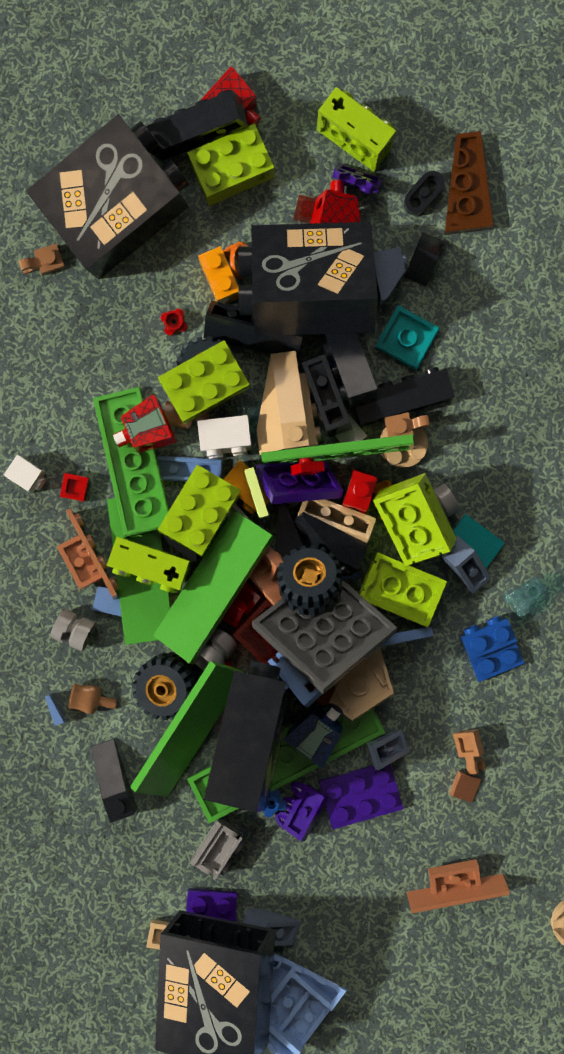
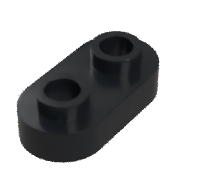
M426 172L406 194L404 209L408 214L413 216L423 214L441 194L445 181L439 172ZM429 182H432L435 184L436 187L434 189L428 188L427 184ZM417 200L420 206L414 207L411 202Z

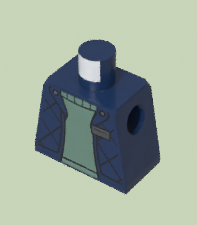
M333 703L330 704L325 712L319 707L314 706L288 729L284 740L319 767L323 768L343 730L342 724L337 721L343 714L342 709Z

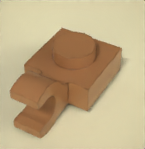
M57 243L34 250L35 258H25L18 261L24 274L40 269L43 276L65 268Z
M409 412L384 418L388 437L413 434V430L426 428L430 425L428 415L410 419Z
M463 730L453 733L459 758L465 757L468 773L478 774V770H485V761L480 757L485 753L479 730Z

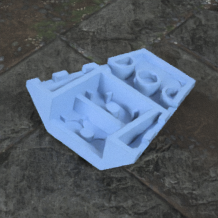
M274 953L269 1044L267 1046L272 1054H300L305 1043L328 1012L333 1010L347 989Z

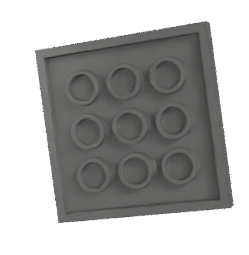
M343 580L342 592L338 602L334 601V606L331 609L326 607L325 613L320 614L319 611H314L315 615L309 616V612H305L304 615L298 614V608L292 611L289 609V603L285 605L281 599L252 621V627L322 694L328 691L397 631V627Z

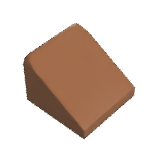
M458 770L449 793L455 798L472 803L481 779Z

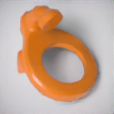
M240 241L223 250L225 257L230 258V269L236 279H242L243 277H239V263L238 271L236 272L234 257L236 256L238 262V247L248 246L245 242Z

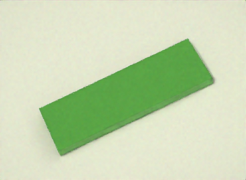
M141 387L95 397L93 401L123 536L126 539L158 531L159 526L169 512V506L156 449L138 452L131 443L119 448L113 437V434L125 429L121 416L144 401Z
M413 434L261 452V458L265 464L299 462V459L313 457L314 461L413 450L414 441Z
M112 498L107 499L112 544L114 546L116 537L124 538L116 500ZM159 531L126 538L164 552L162 535H160ZM116 574L117 584L120 589L118 592L125 645L157 641L158 639L153 635L171 608L169 592L160 589L161 584L154 582V585H147L136 581V575L131 574L130 577H124Z
M234 510L153 636L189 664H193L275 536Z
M214 661L209 662L132 783L131 788L135 793L169 796L226 707L234 671L244 673L242 670Z

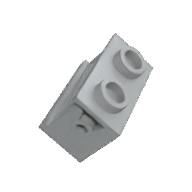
M217 819L193 855L190 864L207 875L211 876L214 874L213 880H216L219 874L223 876L231 864L228 861L233 853L237 855L244 845L242 840L243 832L224 819Z

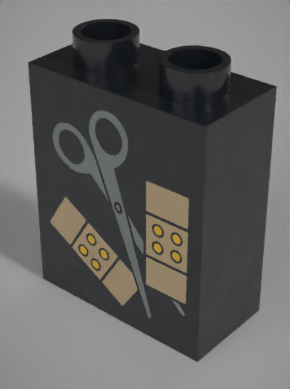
M119 114L26 190L27 194L83 267L97 279H100L189 207L180 194L189 185L181 171L171 159L160 168L150 155L160 145L147 127L140 120L130 129Z
M371 222L251 225L252 246L238 247L239 277H252V284L239 285L240 316L253 315L254 336L375 332L378 294Z
M251 661L248 674L234 671L204 800L256 813L266 811L293 693L288 684L283 682L279 676L281 668Z
M179 910L160 934L156 1051L168 1054H264L269 1044L275 929Z

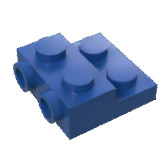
M500 615L486 620L487 625L480 628L477 625L470 626L463 630L465 634L459 636L478 682L525 664L517 647V640L508 618L501 619Z

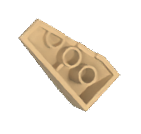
M296 351L271 354L256 430L260 455L261 452L309 447Z

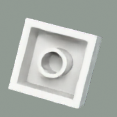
M248 415L197 421L200 449L203 455L209 457V459L223 458L225 453H232L234 457L248 455L247 451L252 450Z

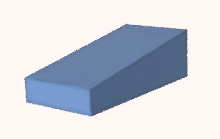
M53 694L45 696L54 725L66 722Z

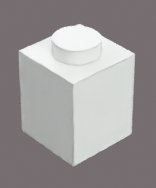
M16 455L4 473L5 477L32 493L35 490L39 491L46 482V478H44L46 472L19 455Z

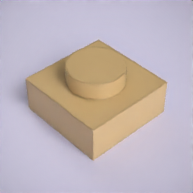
M152 919L147 948L160 950V934L170 922Z

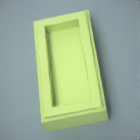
M254 467L246 469L244 472L258 516L261 519L269 517Z

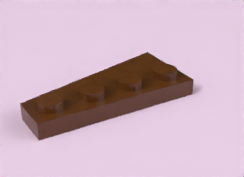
M481 131L461 133L455 137L444 235L487 230L493 227Z

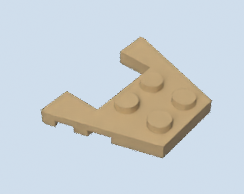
M381 647L377 648L340 680L329 701V704L333 703L340 707L343 711L342 715L351 722L394 695Z

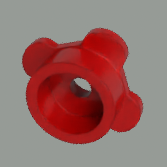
M177 308L175 311L162 313L161 321L165 324L164 332L168 336H172L178 331L185 332L188 325L184 322L183 310Z

